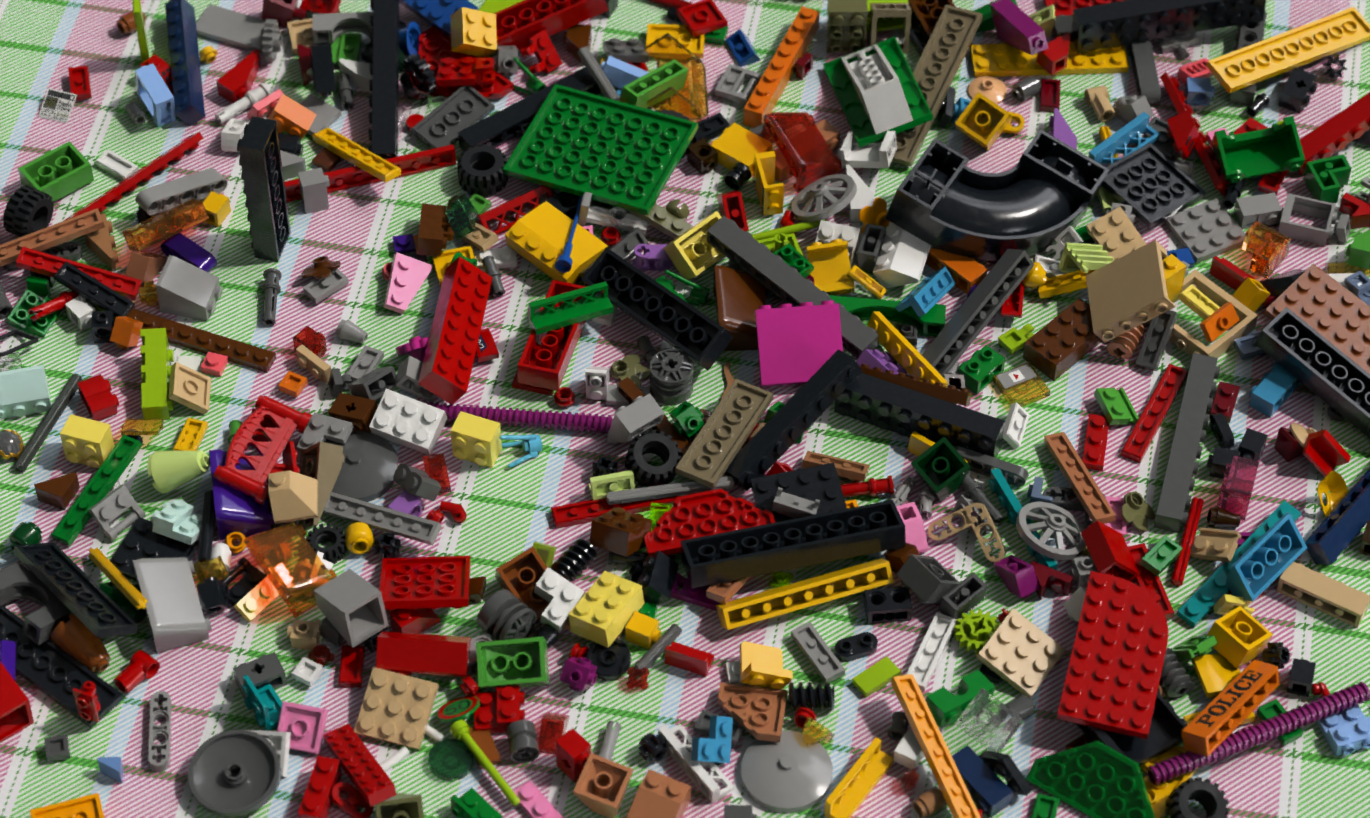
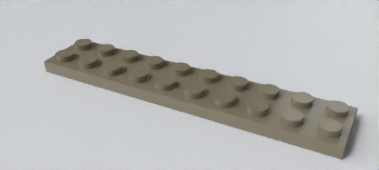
M946 5L913 71V75L934 119L983 19L982 13ZM934 120L897 133V150L891 162L912 167Z

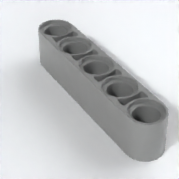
M209 168L144 189L137 194L135 201L148 215H155L207 198L211 191L220 194L226 189L228 181L216 169Z

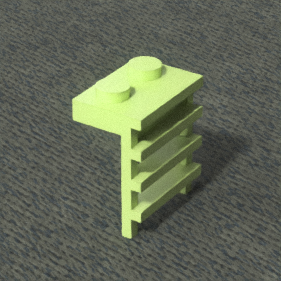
M1066 242L1058 268L1061 272L1082 270L1083 273H1088V270H1098L1113 262L1114 258L1108 256V251L1102 250V245Z

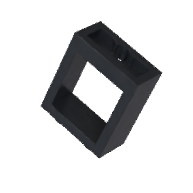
M329 42L309 44L314 91L319 93L320 96L332 95V92L336 91L331 44Z

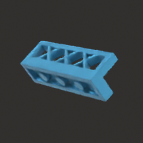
M1143 112L1089 151L1088 157L1100 164H1112L1121 159L1113 158L1115 153H1124L1125 157L1149 143H1154L1160 138V133L1149 126L1150 116ZM1147 132L1151 137L1140 138V135ZM1129 143H1138L1136 148H1127Z
M943 267L927 276L895 308L900 312L912 306L918 317H921L956 282L947 268Z

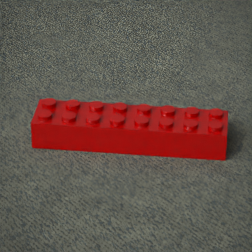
M460 256L445 269L418 380L420 386L451 405L460 399L468 389L493 278Z

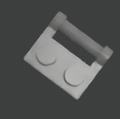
M729 64L715 88V95L735 101L740 106H745L754 87L760 81L761 75L757 72ZM745 79H748L749 82L743 93H739L738 90Z
M125 485L117 487L88 510L106 538L111 542L118 538L117 535L139 517L143 518L146 516ZM129 508L132 513L111 528L109 523Z

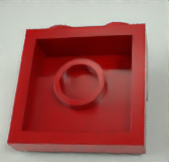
M519 685L497 686V692L475 693L480 701V705L475 711V731H490L491 734L506 733L508 725L515 721L525 720V711L520 710V705H525L524 692H520Z

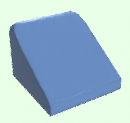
M99 757L100 773L123 783L124 768L121 757Z

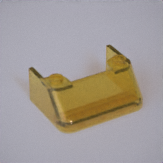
M669 33L646 46L644 51L657 61V68L675 59L689 69L684 88L677 91L671 86L648 100L647 104L655 111L667 109L668 111L680 112L683 116H687L689 120H702L707 117L709 111L706 70L702 61Z

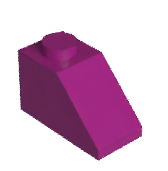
M1012 555L993 563L995 570L1010 593L1020 598L1031 596L1032 592L1039 590L1033 565Z

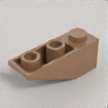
M104 213L100 215L105 227L84 236L87 247L114 272L116 271L115 263L119 262L117 250H112V248L116 247L114 235L110 236L109 234L113 233L112 223L107 221L106 214Z

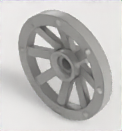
M834 174L820 178L797 194L792 202V212L798 220L803 222H814L828 218L841 211L853 200L857 192V186L853 178L846 174ZM833 193L844 195L838 200L833 196ZM828 201L832 203V205L823 209L824 203ZM814 203H816V211L809 212Z
M1031 502L1023 506L1017 515L1016 528L1019 535L1038 553L1052 559L1071 560L1080 556L1084 551L1086 544L1081 532L1085 529L1080 521L1067 510L1047 502ZM1026 518L1039 522L1027 525ZM1042 530L1044 534L1038 540L1031 533L1032 531ZM1071 534H1073V535H1075V536L1077 537V542H1076V540L1072 537ZM1049 537L1055 539L1056 548L1045 544ZM1063 537L1070 544L1071 549H1064Z

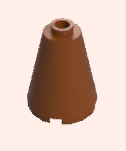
M74 614L69 615L68 617L71 620L66 624L63 621L60 622L51 634L53 643L92 672L104 671L109 666L110 656L101 638L96 637Z

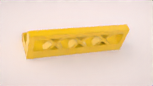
M875 737L826 799L825 817L851 818L893 765L894 758L881 751L882 740Z

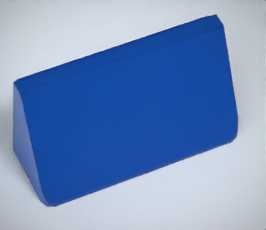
M741 29L725 39L740 67L761 60L748 37Z

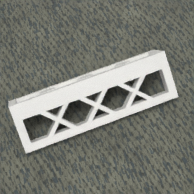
M666 724L658 728V734L666 740V751L712 804L734 791V785L714 762L691 760V753L688 750L692 751V737L681 724L671 730ZM679 733L684 738L683 744L675 736ZM702 766H708L711 769V775ZM716 782L723 783L725 785V788L720 790V787Z

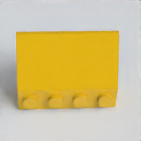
M547 201L517 220L505 233L507 246L552 279L575 284L581 278L579 273L594 262L606 247L608 248V245L577 224L571 243L573 245L570 255L573 261L571 270L567 273L559 272L555 268L556 259L562 255L565 243L568 242L573 220Z

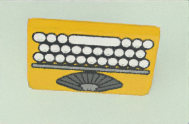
M856 265L846 274L850 280H854V283L873 298L881 300L884 296L886 289Z

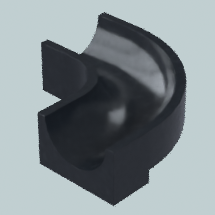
M1041 129L1022 154L1020 161L1013 168L1001 173H984L967 167L969 158L934 138L896 190L885 219L920 240L952 254L978 260L998 261L1007 249L1025 250L1028 256H1033L1046 251L1051 245H1056L1055 238L1068 226L1075 228L1096 199L1110 169Z

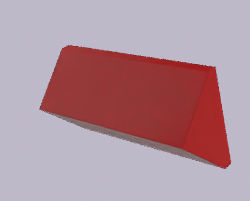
M382 631L377 637L376 668L400 673L466 677L471 637Z

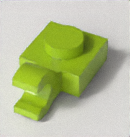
M1029 323L1020 330L1013 327L998 337V343L1012 355L1023 348L1025 342L1034 335L1032 333L1034 327Z

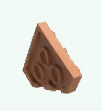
M721 682L717 704L757 740L780 742L788 690Z

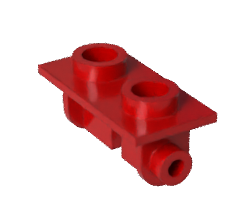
M86 681L80 690L72 689L78 714L85 720L99 723L98 712L101 706L95 694L96 685L91 681Z

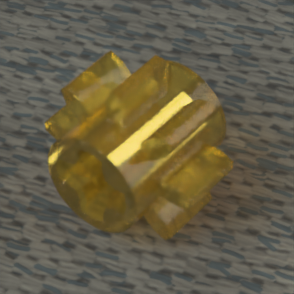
M154 281L144 282V287H139L141 303L147 302V307L157 305L158 295Z

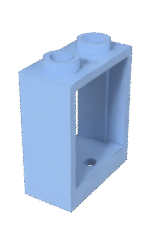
M154 64L142 66L135 70L137 94L156 126L159 128L176 121L174 97Z

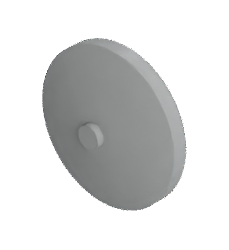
M783 730L780 742L756 739L745 751L741 762V781L746 793L760 806L778 813H797L815 806L825 797L832 782L833 767L826 749L814 738L796 731Z

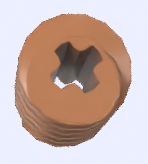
M1141 324L1109 341L1106 350L1114 357L1130 359L1139 341L1142 339V335L1145 333L1144 326Z

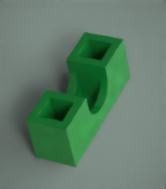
M976 670L961 678L957 692L959 695L951 694L945 687H942L927 695L925 701L937 726L942 728L948 724H953L957 719L965 715L972 714L981 707L988 706L993 700L995 686L979 670Z

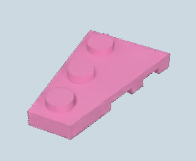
M396 252L393 256L383 308L403 314L434 265Z

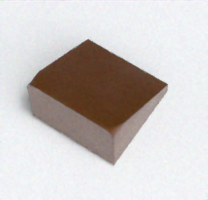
M486 577L470 578L469 601L481 603L487 586Z

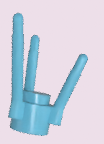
M501 435L499 437L501 440H522L502 443V448L522 446L523 451L529 453L508 464L509 468L530 458L538 457V452L542 451V441L539 435Z

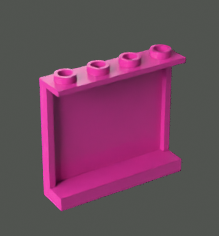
M833 300L821 301V305H813V302L800 303L799 307H792V304H780L779 308L772 309L771 305L758 306L759 309L754 311L760 367V387L806 383L838 349L843 352L839 304H834Z

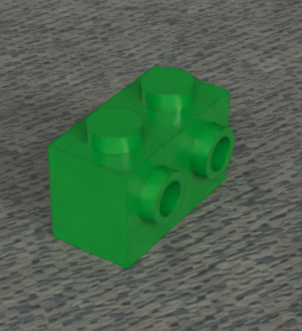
M987 345L981 350L975 351L972 357L967 362H963L958 368V374L964 375L965 387L976 395L979 394L997 378V375L1004 371L1005 357Z

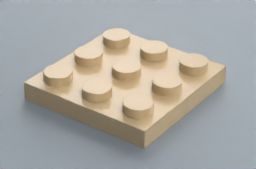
M1013 608L977 654L976 658L1021 694L1031 697L1066 649Z
M373 667L355 725V733L420 750L439 684Z

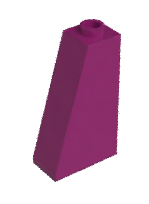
M997 0L989 4L999 40L1030 55L1048 49L1045 31L1011 0Z

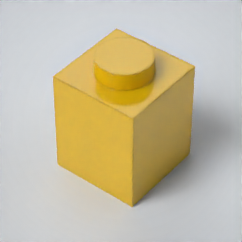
M211 191L199 207L201 221L219 227L231 212L229 197Z
M1247 277L1232 296L1255 312L1270 293L1259 281Z
M637 611L634 612L625 627V640L648 650L661 636L659 620Z

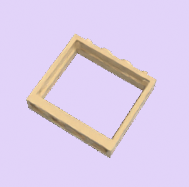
M1195 269L1184 278L1182 292L1192 284L1219 307H1222L1227 302H1232L1239 321L1235 327L1209 347L1205 346L1176 323L1169 340L1191 357L1193 353L1219 358L1234 346V339L1244 337L1255 329L1258 315ZM1152 319L1146 322L1149 326L1151 324Z

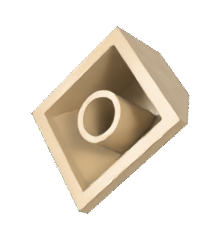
M290 470L269 474L268 492L275 524L318 517L317 479Z

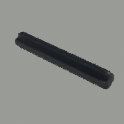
M213 490L205 492L198 550V561L202 562V564L211 561L216 516Z

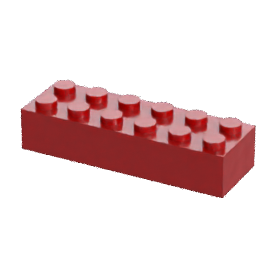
M524 0L494 13L496 14L497 45L516 46L520 50L529 45L528 38L545 29L548 36H552L600 15L609 9L605 0Z
M552 280L545 298L586 286ZM583 296L577 297L573 302L579 301ZM563 301L558 302L554 307L560 306ZM586 321L537 335L532 329L518 363V383L558 391Z

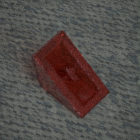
M547 712L542 717L538 743L539 752L556 755L555 741L566 733L569 715Z

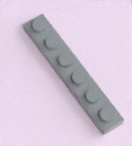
M331 492L323 514L353 523L363 522L371 528L429 545L434 544L442 527L440 523L334 492Z

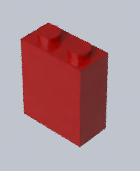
M1099 521L1090 524L1088 528L1081 532L1099 573L1120 577L1130 582L1140 575L1131 552L1120 532Z

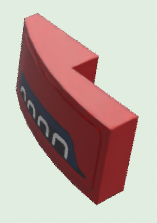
M489 328L481 329L476 349L479 363L499 358V352Z

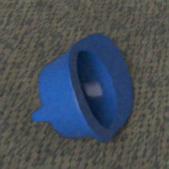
M410 22L408 27L399 31V52L402 54L418 55L419 35L422 32L416 22Z

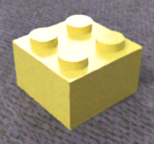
M460 411L450 430L453 456L460 460H467L480 466L493 468L502 450V441L499 438L501 436L500 423Z
M70 414L60 432L65 458L72 463L88 465L91 468H100L115 447L111 427L107 423Z

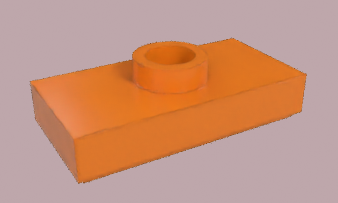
M1227 302L1199 325L1207 342H1213L1236 324L1239 318L1232 302Z

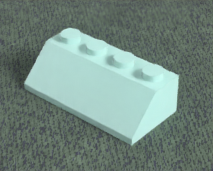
M44 365L0 372V420L49 411L51 408V398Z

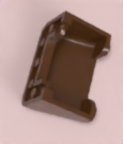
M714 266L713 289L714 296L716 297L717 322L733 337L724 351L758 350L754 311L759 309L758 306L766 305L765 294H768V289L746 272L726 266Z

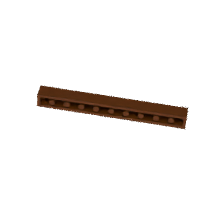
M864 363L859 365L864 374L947 402L963 406L970 405L972 392H969V389H957L954 385L944 386L942 382L932 383L929 379L923 378V380H920L917 376L911 375V377H908L905 373L898 372V374H895L893 370L886 369V371H883L880 367L874 366V368H871L868 364Z
M628 377L617 383V391L629 404H632V401L638 396H645L644 392ZM666 415L663 416L661 423L652 427L653 430H656V433L662 431L665 432V436H672V441H677V448L681 449L680 456L682 457L692 444L685 439L683 433H677L673 423L669 422Z

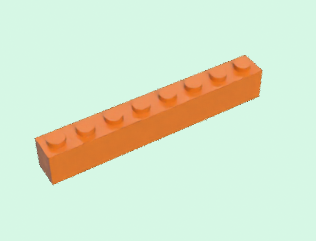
M801 7L744 107L743 125L754 128L768 120L796 70L795 63L797 59L805 54L819 29L820 11Z

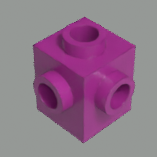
M576 657L566 659L559 681L569 684L570 689L581 692L595 684L597 680V666L592 665V661L583 657H579V659Z

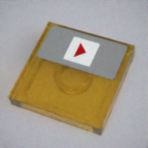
M1030 362L993 376V382L1010 406L1017 402L1022 407L1050 396L1049 388Z

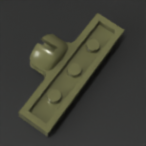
M678 199L670 200L665 207L655 203L648 215L628 210V212L648 222V224L673 239H676L693 227L686 222L690 213L688 206L683 203L678 208L677 205L681 201Z

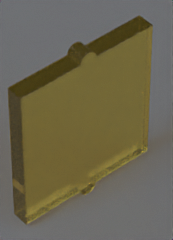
M126 419L122 425L121 435H159L160 431L163 430L164 419Z

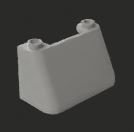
M187 557L140 558L133 560L137 584L141 594L147 599L145 604L147 607L145 609L154 638L156 652L160 653L209 640L208 631L212 630L209 617L204 618L192 577V574L195 573L192 560L188 561Z

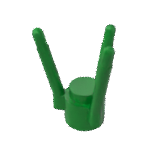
M516 57L513 58L517 65L530 77L526 83L527 90L514 85V90L529 96L546 87L542 81L530 72L524 63L522 64Z
M665 270L666 274L692 287L690 297L693 300L685 299L687 303L697 307L699 303L705 304L710 288L697 285L669 270Z

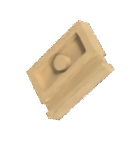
M1200 527V534L1196 536L1191 548V557L1231 562L1238 546L1237 541L1241 539L1240 533L1238 531Z

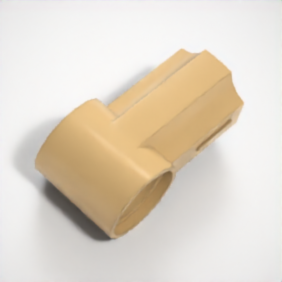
M1105 85L1085 89L1084 98L1086 104L1092 106L1099 120L1105 123L1115 117V110L1109 101V93Z

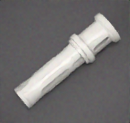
M264 83L259 84V87L255 90L246 92L242 99L216 113V120L218 123L220 122V125H223L230 118H234L270 95L269 88Z

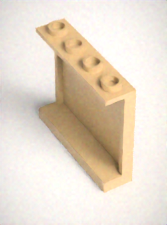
M1156 240L1086 275L1093 333L1102 341L1112 340L1176 307L1167 294L1162 259L1168 257L1167 250Z

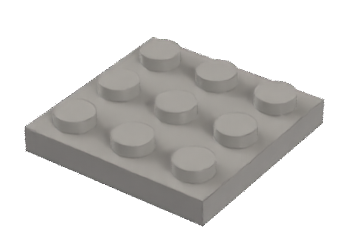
M1217 198L1165 219L1166 226L1183 248L1189 247L1196 264L1247 245L1249 242L1247 235Z

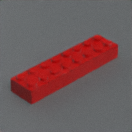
M349 723L323 735L326 747L335 759L340 760L342 769L370 807L397 795L394 783Z

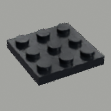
M139 517L110 561L125 577L137 581L133 560L140 558H188L195 548L197 540L192 545L152 532L153 522Z

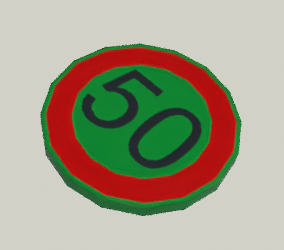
M472 695L455 698L439 708L436 714L437 719L445 723L456 722L465 717L469 720V715L477 710L480 701L476 696Z

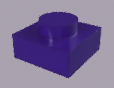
M413 234L393 236L395 254L396 252L401 254L416 251Z

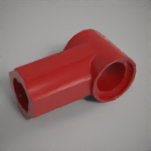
M139 650L132 656L130 665L114 678V683L120 691L129 694L145 678H152L158 672L160 663L143 650Z

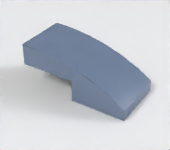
M1361 271L1346 277L1344 282L1350 292L1370 306V279Z

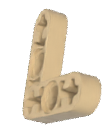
M982 503L970 504L932 522L928 527L929 537L940 541L972 526L989 561L997 562L1006 556L1005 546L987 508ZM975 506L977 509H982L980 517L982 520L987 519L988 522L976 525V522L980 521L977 516H972ZM956 515L961 516L963 519V525L960 528L952 525V519ZM947 520V525L952 532L949 533V529L941 531L942 536L934 535L935 525L943 527L946 525L944 521ZM984 526H988L992 530V535L988 539L983 538L980 533ZM996 538L997 542H994L993 545L996 549L1000 548L1001 550L998 553V558L990 555L993 549L991 545L986 547L985 542H990Z

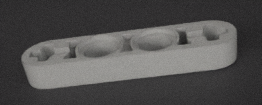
M164 691L154 693L150 699L148 759L150 768L156 772L165 771L170 766L172 702L170 695ZM161 700H164L163 710H159L158 704ZM158 718H164L167 720L166 723L159 726L155 724V721ZM158 737L166 739L163 744L157 745L154 743V740ZM157 752L161 753L162 755L160 763H156V761L158 760Z

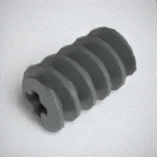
M1167 648L1160 683L1169 697L1179 698L1192 691L1195 684L1190 681V676L1185 674L1186 670L1181 667V662L1176 661L1177 656L1171 654L1173 650Z

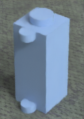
M609 56L606 62L602 61L600 66L610 83L620 89L649 73L612 56Z

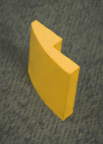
M1207 654L1192 658V664L1206 698L1218 696L1241 673L1239 668L1237 669L1229 663L1221 654Z

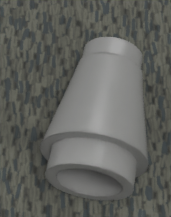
M342 319L336 329V335H339L340 339L364 344L368 337L367 332L350 320Z

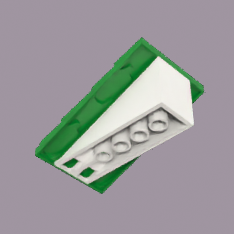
M895 37L823 64L826 75L860 148L869 143L884 139L887 131H895L897 134L905 131V129L908 130L924 122L934 120L932 112Z

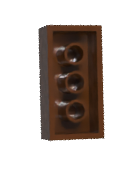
M1081 298L1073 302L1025 342L1023 359L1053 381L1059 378L1102 342L1093 333L1090 305Z

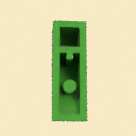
M1370 230L1357 236L1353 243L1348 245L1346 256H1349L1348 265L1370 269Z

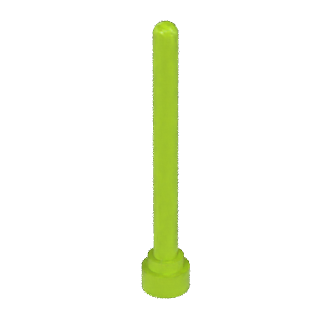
M821 220L814 222L806 221L752 234V236L757 241L775 237L776 234L780 236V233L790 234L819 227Z
M463 719L453 723L449 729L450 733L455 739L462 740L510 803L517 806L520 803L519 798L469 735L470 727Z

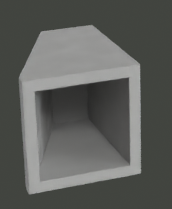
M169 255L156 283L160 312L208 321L210 315L215 312L216 301L221 298L223 290L220 286L219 277L173 255Z
M351 569L314 590L319 610L351 647H355L389 626L381 591Z

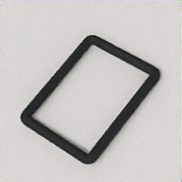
M16 330L1 335L0 340L12 335H18L31 341L2 353L0 352V357L37 343L38 338Z

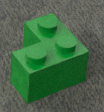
M1344 154L1314 160L1306 163L1303 179L1314 199L1337 203L1341 186L1348 185L1352 168Z

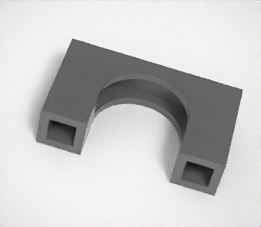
M16 562L0 570V606L15 599L31 600L42 606L37 611L25 616L23 634L34 643L40 645L51 639L53 630L60 622L63 621L66 624L71 620L68 616L73 613L29 569Z

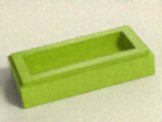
M886 656L852 678V684L867 698L890 683L893 677L900 676L901 670Z

